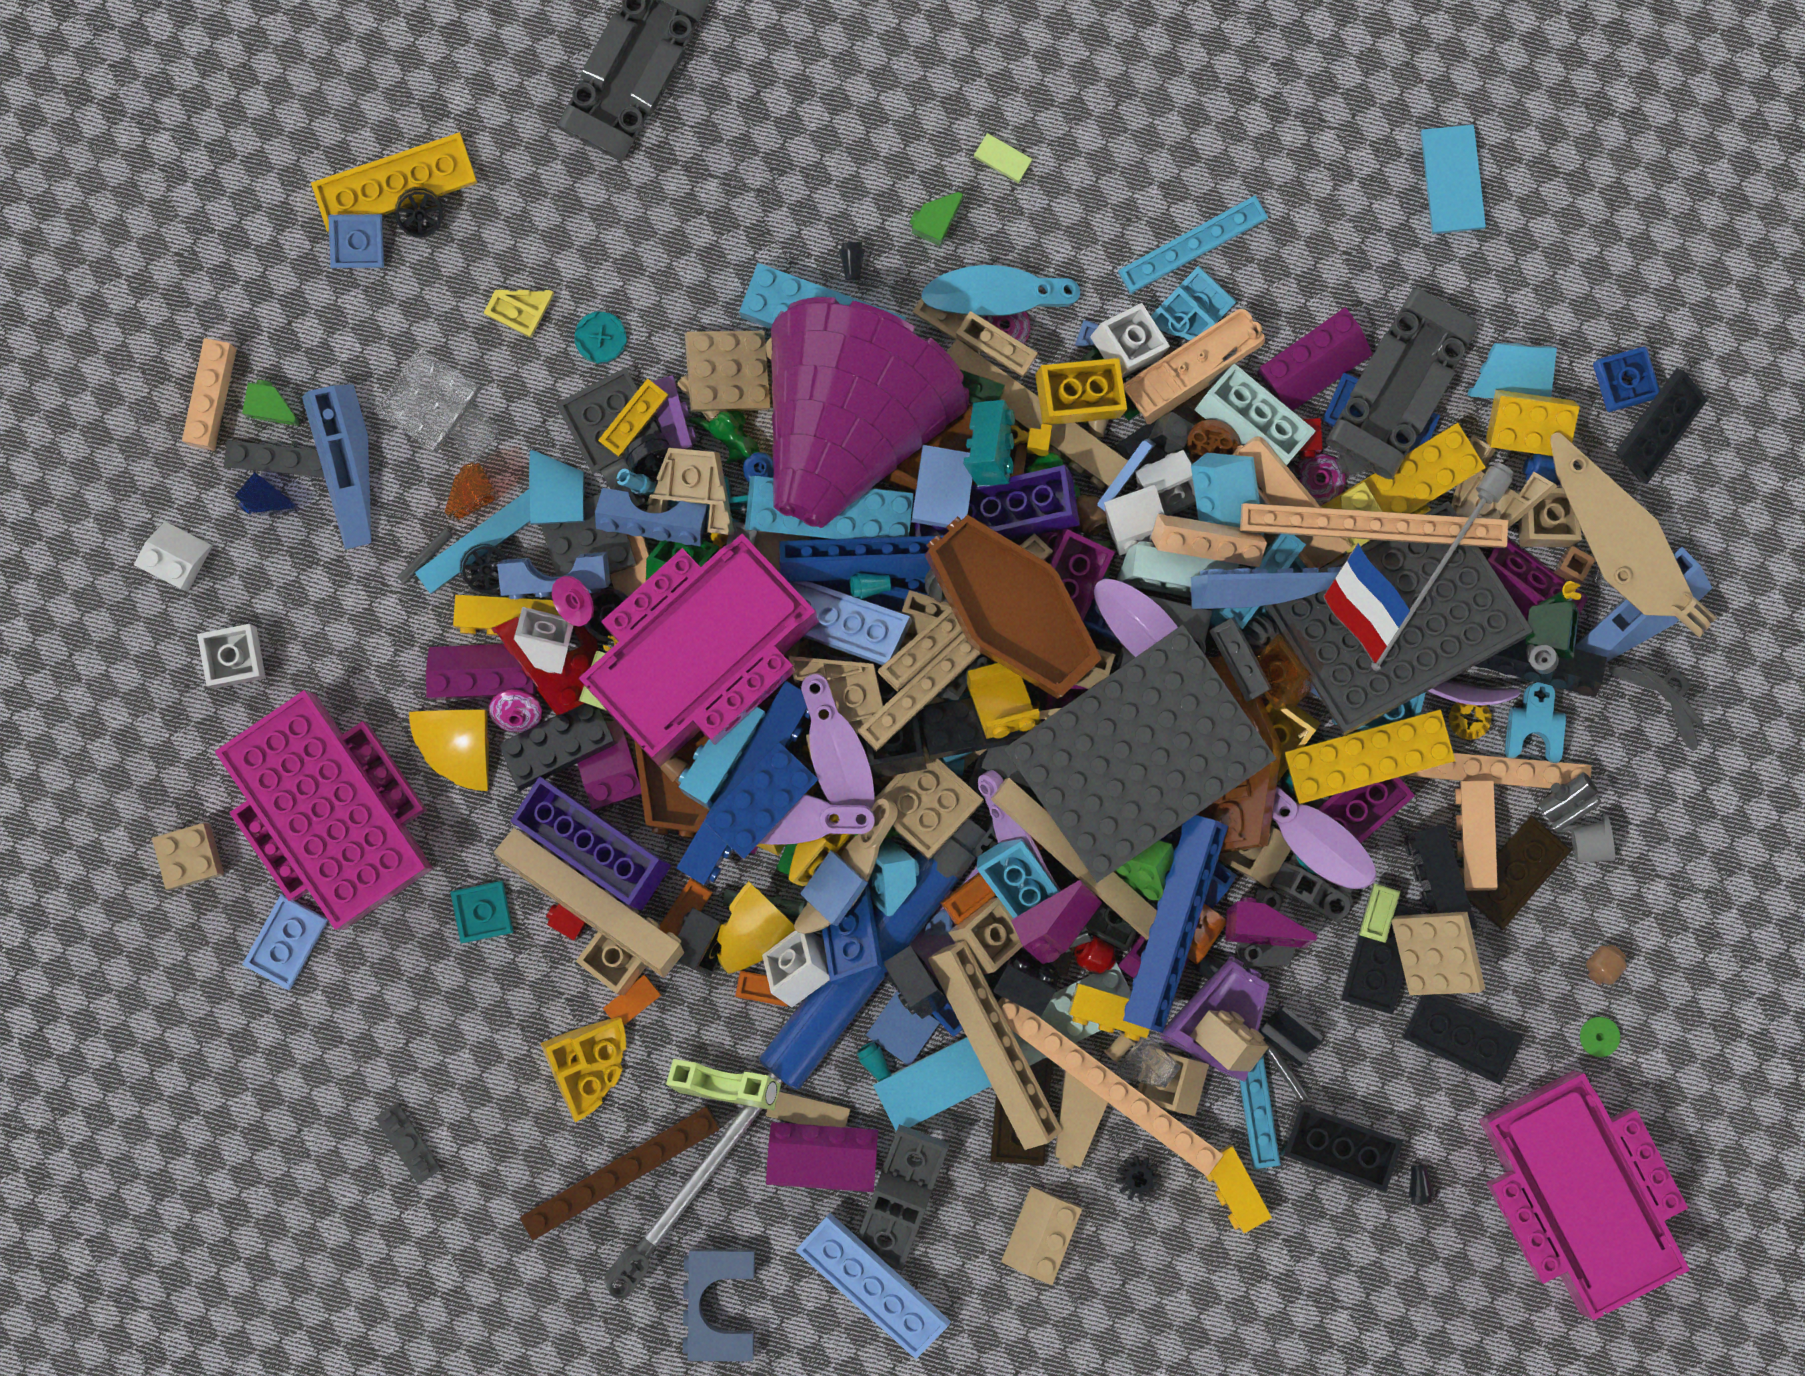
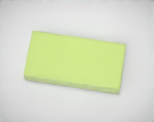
M988 133L974 154V158L1017 183L1021 181L1032 162L1030 157Z
M1373 884L1359 931L1360 936L1386 943L1400 891Z

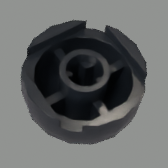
M601 589L599 593L591 594L594 606L593 617L589 623L583 626L593 638L609 642L613 640L608 638V636L613 635L605 628L601 621L627 599L628 596L616 589Z

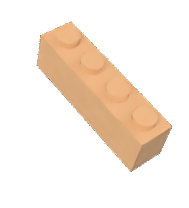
M207 338L203 340L182 441L189 446L215 451L237 350L230 343Z
M1157 514L1151 540L1159 551L1260 567L1267 544L1261 533L1241 532L1239 527Z
M1461 781L1459 788L1455 789V805L1460 804V815H1456V831H1461V841H1457L1456 848L1457 858L1462 857V868H1459L1463 884L1466 891L1496 890L1497 860L1494 781Z

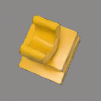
M1041 424V429L1030 428L1029 433L1021 430L1018 426H1011V432H1015L1018 435L1014 439V446L1019 443H1028L1027 453L1038 456L1048 455L1052 425Z

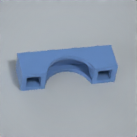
M602 488L595 511L596 529L606 532L624 533L631 536L654 538L659 541L666 540L684 545L701 546L707 523V505L680 501L669 511L648 513L638 509L631 502L628 492Z
M607 552L580 554L576 558L572 570L566 576H572L581 581L589 593L600 592L601 589L606 588L611 583ZM529 558L506 559L497 564L501 596L509 595V599L524 598L525 594L535 593V597L551 596L553 584L558 578L563 577L547 576L539 572Z

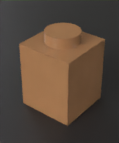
M1571 546L1565 550L1553 573L1568 581L1580 584L1587 576L1595 558Z

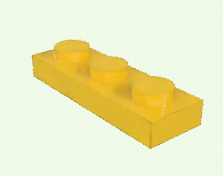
M647 378L598 441L620 458L669 395Z

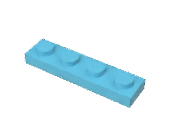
M1278 534L1264 552L1260 567L1254 566L1252 569H1267V573H1277V569L1289 568L1306 544L1295 535ZM1259 606L1222 608L1219 613L1228 620L1235 617L1240 629H1243Z

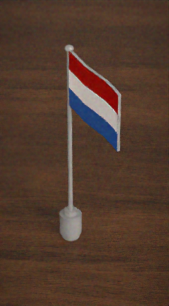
M1498 462L1488 468L1476 487L1481 501L1410 610L1395 587L1368 560L1359 543H1357L1323 595V598L1333 615L1360 642L1372 660L1371 667L1373 670L1378 671L1381 669L1380 664L1484 504L1498 503L1513 481L1512 476L1514 473L1510 468Z

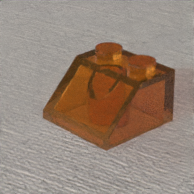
M468 463L460 468V473L455 475L445 508L446 515L453 522H457L501 498L487 470L480 463Z
M1281 634L1276 635L1256 658L1272 688L1265 692L1264 695L1275 710L1295 707L1311 690V674Z

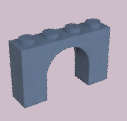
M691 1248L689 1255H684V1272H689V1281L684 1282L683 1298L688 1299V1310L683 1311V1326H688V1337H683V1354H688V1361H753L754 1330H722L714 1327L703 1315L701 1298L704 1290L717 1280L754 1279L755 1249Z

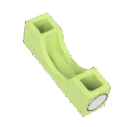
M673 1059L666 1083L667 1086L682 1094L774 1110L781 1086L780 1083L767 1075L745 1071L744 1074H732L678 1059Z

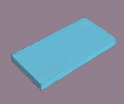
M1474 124L1421 130L1432 234L1485 229L1486 224Z
M968 1038L873 1085L895 1131H897L899 1124L910 1128L992 1086Z

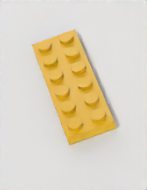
M459 132L311 182L326 230L329 233V214H382L383 216L395 212V204L398 197L405 190L412 187H425L432 190L439 197L477 184L478 182L462 135ZM413 195L416 202H421L424 196ZM406 198L401 206L410 207L412 203L409 198Z
M1456 423L1407 453L1393 479H1386L1374 473L1320 507L1342 509L1341 495L1365 482L1383 512L1411 514L1486 467L1459 423Z
M1441 709L1284 752L1298 804L1455 762Z

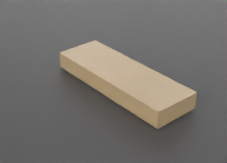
M779 1091L774 1110L767 1109L766 1116L796 1124L846 1127L850 1108Z

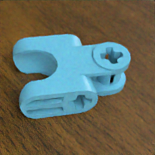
M1539 682L1529 685L1524 691L1522 708H1510L1505 742V755L1507 758H1516L1522 751L1523 741L1526 736L1533 733L1543 739L1546 749L1545 756L1548 761L1557 764L1562 759L1566 715L1561 712H1553L1555 701L1553 686ZM1540 690V694H1544V699L1539 700L1537 696H1534V692Z

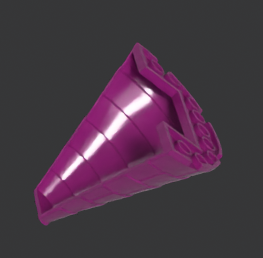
M814 297L793 302L785 312H779L771 327L772 426L774 442L772 446L774 467L773 507L785 516H793L803 520L809 526L823 528L849 505L871 490L872 486L893 472L898 464L942 432L946 425L966 412L969 404V390L963 388L962 381L964 376L951 356L932 338L922 339L914 334L915 326L898 316L857 301H852L847 306L839 304L834 297Z

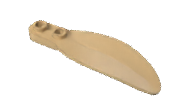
M879 799L871 808L875 815L873 828L867 833L855 836L840 854V857L867 882L876 863L879 847L898 814L896 804L886 799ZM808 902L798 916L794 928L799 933L808 934L822 930L831 925V923Z

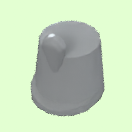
M1603 815L1602 822L1584 826L1569 825L1560 831H1571L1573 851L1577 862L1615 861V845L1608 815Z

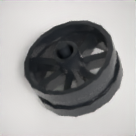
M412 187L405 190L398 197L395 204L396 221L406 234L413 237H427L434 234L440 228L443 220V208L439 197L432 190L425 187ZM413 195H424L421 202H416ZM428 197L432 198L437 204L425 208ZM406 198H409L413 206L410 208L401 206ZM439 210L437 221L426 214ZM399 211L411 213L412 215L402 222ZM415 220L418 222V229L410 228L407 225ZM426 220L432 226L422 229V221Z
M652 433L632 442L624 451L623 459L631 472L651 477L659 473L668 448L671 447L663 434Z
M480 543L471 546L464 552L460 560L459 570L462 579L471 589L480 593L496 591L500 588L499 580L494 585L489 586L488 576L493 575L499 579L498 573L494 572L493 568L502 560H506L507 557L501 550L490 544ZM488 549L485 560H481L476 551ZM495 551L502 559L489 564L492 553ZM472 554L478 561L476 565L466 564ZM465 569L477 570L478 572L468 580ZM481 575H483L484 587H478L473 584Z

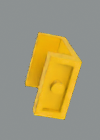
M999 663L968 671L967 686L986 739L992 737L1003 738L1011 732L1018 730L1028 731L1038 725L1040 712L1038 709H1033L1021 676Z

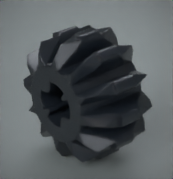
M1134 1155L1133 1165H1131L1128 1159L1123 1160L1124 1164L1128 1167L1127 1170L1122 1167L1117 1168V1171L1123 1174L1124 1177H1118L1115 1181L1119 1184L1126 1183L1120 1187L1119 1191L1120 1193H1125L1130 1189L1127 1196L1129 1200H1132L1135 1193H1137L1138 1201L1143 1202V1192H1146L1147 1196L1152 1198L1154 1195L1149 1190L1150 1187L1156 1190L1160 1189V1185L1154 1183L1153 1180H1159L1162 1176L1159 1173L1151 1174L1158 1168L1156 1163L1147 1168L1150 1159L1145 1157L1142 1164H1140L1139 1156ZM1138 1171L1142 1172L1145 1181L1143 1184L1139 1182V1185H1134L1135 1181L1132 1179V1175L1134 1173L1138 1175Z

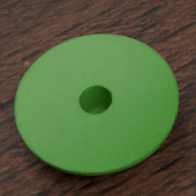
M1594 1017L1582 1026L1580 1042L1584 1050L1590 1055L1606 1057L1617 1049L1620 1043V1032L1616 1024L1610 1019Z

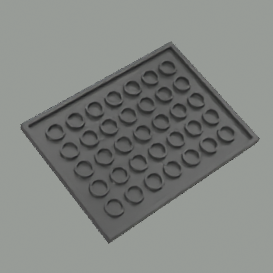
M1449 501L1423 514L1459 517ZM1374 540L1361 547V549L1375 568L1395 587L1410 610L1451 545ZM1458 545L1380 664L1381 669L1378 671L1372 669V660L1360 642L1333 615L1323 598L1327 590L1283 603L1264 605L1344 736L1518 643L1533 633V630L1478 546ZM1350 554L1320 569L1319 573L1328 572V568L1342 567Z
M1184 625L1172 631L1004 748L1097 883L1276 760L1274 754Z

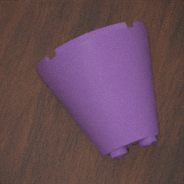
M1229 956L1223 966L1165 1026L1163 1033L1159 1035L1163 1040L1191 1057L1245 1082L1248 1075L1247 1071L1227 1070L1190 1036L1208 1010L1234 1011L1245 1020L1243 1024L1249 1029L1259 1030L1269 984L1260 979L1262 974L1251 968H1247V970L1242 968L1243 962Z

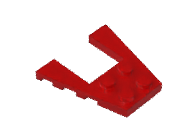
M518 617L509 619L491 628L504 642L508 652L522 666L521 669L526 676H529L535 683L536 689L556 715H561L584 704L579 701L584 687L579 677L591 667L596 651H598L597 640L585 630L584 626L573 625L581 646L567 652L561 674L555 672L548 673L533 666L514 640L519 622Z

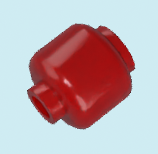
M1092 935V942L1076 946L1075 956L1080 967L1099 975L1114 966L1116 961L1115 951L1112 944Z

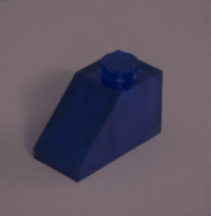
M256 472L250 476L234 496L240 501L238 506L249 515L252 512L259 516L296 513L300 509Z

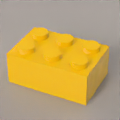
M1119 358L1041 365L1035 374L1042 424L1054 425L1121 418L1127 410Z
M1495 389L1485 441L1492 448L1553 456L1550 442L1551 435L1561 433L1572 443L1580 406L1574 400Z

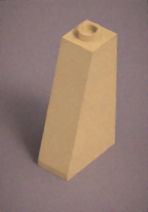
M1064 1071L1058 1120L1062 1132L1056 1136L1054 1155L1060 1158L1059 1164L1073 1169L1074 1165L1081 1167L1108 1102L1067 1071Z

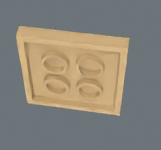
M764 331L686 332L685 343L691 412L770 409Z
M924 746L927 769L898 774L874 799V804L879 799L894 802L897 806L898 814L892 827L930 860L980 807L984 799L939 759L930 760L927 748Z
M1467 912L1402 915L1391 919L1409 995L1479 993L1485 989Z

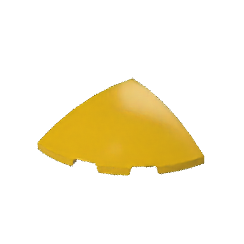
M437 710L409 712V722L414 742L432 769L456 785L478 791H489L488 711Z
M831 814L829 816L832 822L839 821L838 815ZM829 833L813 841L797 843L791 863L789 880L796 885L806 886L830 850L840 856L854 838V834Z
M749 881L729 906L732 914L728 922L720 926L717 941L721 945V952L717 954L718 960L728 974L743 970L762 961V955L795 931L794 924Z
M621 1017L587 1025L540 1043L574 1122L585 1118L603 1103L602 1098L611 1087H615L621 1075L623 1051L626 1050V1035Z

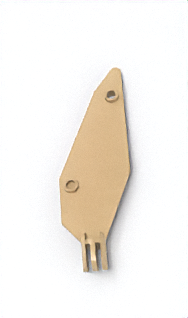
M1561 433L1552 434L1550 442L1556 475L1604 579L1642 614L1675 616L1700 638L1704 634L1702 629L1707 630L1711 626L1710 622H1714L1717 617L1693 597L1658 520ZM1574 461L1580 464L1579 470L1573 467Z

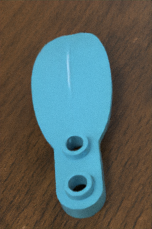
M977 265L948 272L932 280L922 292L923 302L931 308L968 315L971 311L978 316L1018 314L1028 311L1035 306L1068 307L1073 305L1080 296V288L1072 279L1038 278L1020 269L998 265ZM1038 288H1044L1046 294L1039 293ZM1064 288H1069L1071 290V294H1066L1064 292Z

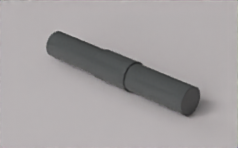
M444 528L397 578L405 584L417 570L434 556L452 534Z
M1266 1041L1265 1043L1269 1046L1266 1053L1275 1064L1277 1070L1288 1083L1301 1103L1306 1101L1309 1095L1296 1078L1294 1072L1279 1051Z

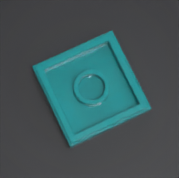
M504 881L450 891L460 944L514 933Z

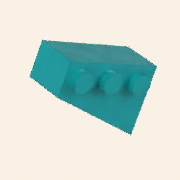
M1005 400L973 403L969 426L970 430H973L972 439H967L966 444L967 448H971L970 456L964 458L963 464L978 487L1009 484V474L1013 473L1010 449L1014 448L1011 425L1015 423V415L1013 409L1008 407Z

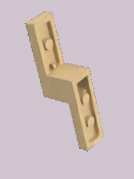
M922 298L912 311L914 315L952 339L960 340L979 355L981 352H984L1022 377L1025 376L1038 355L1031 348L971 311L968 315L943 312L927 306Z

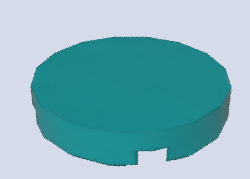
M592 312L584 316L575 329V345L580 355L589 362L608 364L616 360L624 352L627 343L626 330L621 320L611 313Z

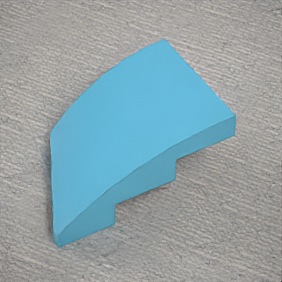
M1198 265L1151 315V318L1160 331L1192 340L1215 325L1237 301Z
M1494 343L1488 354V359L1479 370L1481 374L1476 384L1468 390V396L1494 399L1496 389L1551 397L1557 348L1552 346H1525L1519 343Z
M530 450V524L584 522L583 499H586L584 472L537 451Z

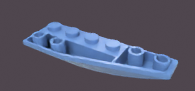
M354 384L333 385L308 391L302 396L344 548L346 550L370 544L371 514L368 434Z
M1680 547L1673 551L1674 557L1693 597L1700 601L1712 589V586L1701 565L1683 547ZM1624 598L1575 644V649L1607 657L1606 662L1671 627L1679 619L1675 616L1644 615Z
M1342 567L1328 568V572L1319 573L1318 568H1302V573H1293V568L1277 569V573H1267V569L1251 568L1200 571V576L1191 577L1192 609L1247 608L1278 604L1303 598L1327 590Z

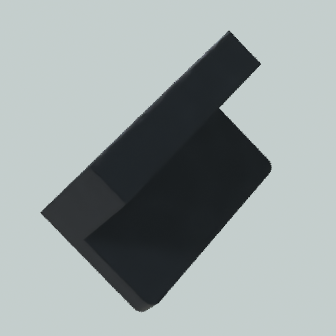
M1284 1005L1280 1006L1269 1016L1259 1031L1267 1042L1299 1067L1305 1063L1314 1048L1325 1039Z

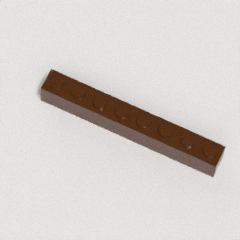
M709 1105L519 1218L532 1241L717 1132L721 1129V1126Z

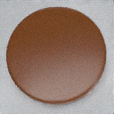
M1204 420L1195 424L1187 438V447L1193 463L1206 453L1232 455L1237 446H1241L1237 432L1226 423L1217 420Z

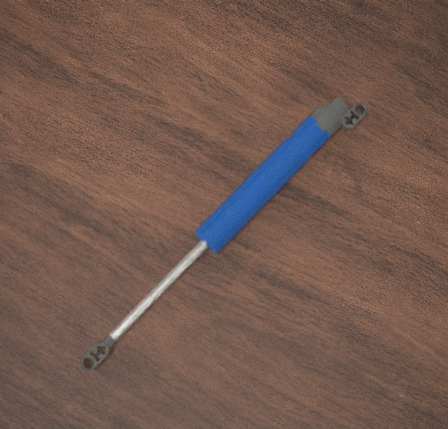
M991 815L987 817L980 827L968 818L930 860L917 851L913 856L919 867L915 888L892 916H886L877 906L873 909L883 969L837 985L832 984L829 980L808 995L759 1057L760 1063L770 1071L769 1077L780 1084L784 1082L794 1089L801 1088L885 978L884 973L888 970L883 963L912 943L929 921L932 914L941 905L940 902L948 896L974 860L984 853L980 849L981 846L984 844L987 851L998 844L997 838L992 841L988 837L991 835L996 838ZM745 1105L640 1243L637 1246L626 1248L617 1258L604 1277L605 1286L613 1298L624 1299L632 1293L649 1269L648 1257L763 1108ZM632 1260H634V1261H638V1260H639V1262H638L637 1264L634 1263V1262H633V1263H630ZM616 1280H624V1283L621 1287H612L613 1283Z

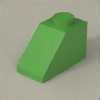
M956 192L923 204L920 211L915 210L910 220V224L913 225L912 234L941 247L962 203L963 194Z
M257 380L256 384L248 383L242 411L243 415L252 419L300 426V420L281 393L275 387H272L273 383L263 380Z

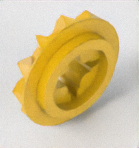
M1456 702L1449 713V724L1457 736L1466 740L1478 739L1485 735L1492 725V713L1487 705H1470ZM1474 708V717L1478 718L1481 722H1473L1467 729L1468 721L1460 716V714L1468 715Z

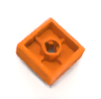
M1205 903L1187 958L1195 964H1198L1205 957L1226 925L1227 920Z

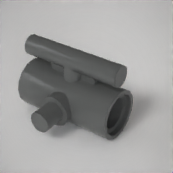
M1583 772L1565 785L1554 783L1551 786L1553 793L1540 801L1539 805L1546 817L1553 822L1551 825L1558 833L1600 805L1602 801L1596 795L1598 793L1596 785Z

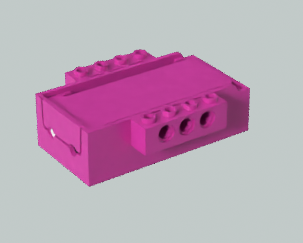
M743 534L738 536L732 543L721 548L702 567L682 548L601 621L618 643L581 675L579 679L650 758L661 767L700 730L716 745L795 672V669L784 657V654L819 623L816 611Z
M303 690L214 751L247 799V801L229 813L288 901H296L310 892L335 930H346L433 870L421 847L406 827L409 822L427 811L426 807L370 725L362 721L343 734L316 694Z
M1571 1071L1479 1119L1505 1170V1173L1486 1182L1536 1280L1544 1284L1560 1276L1579 1313L1594 1321L1604 1316L1603 1312L1607 1314L1677 1277L1676 1275L1680 1276L1690 1271L1665 1223V1220L1688 1209V1206L1637 1110L1628 1108L1610 1118L1585 1073Z

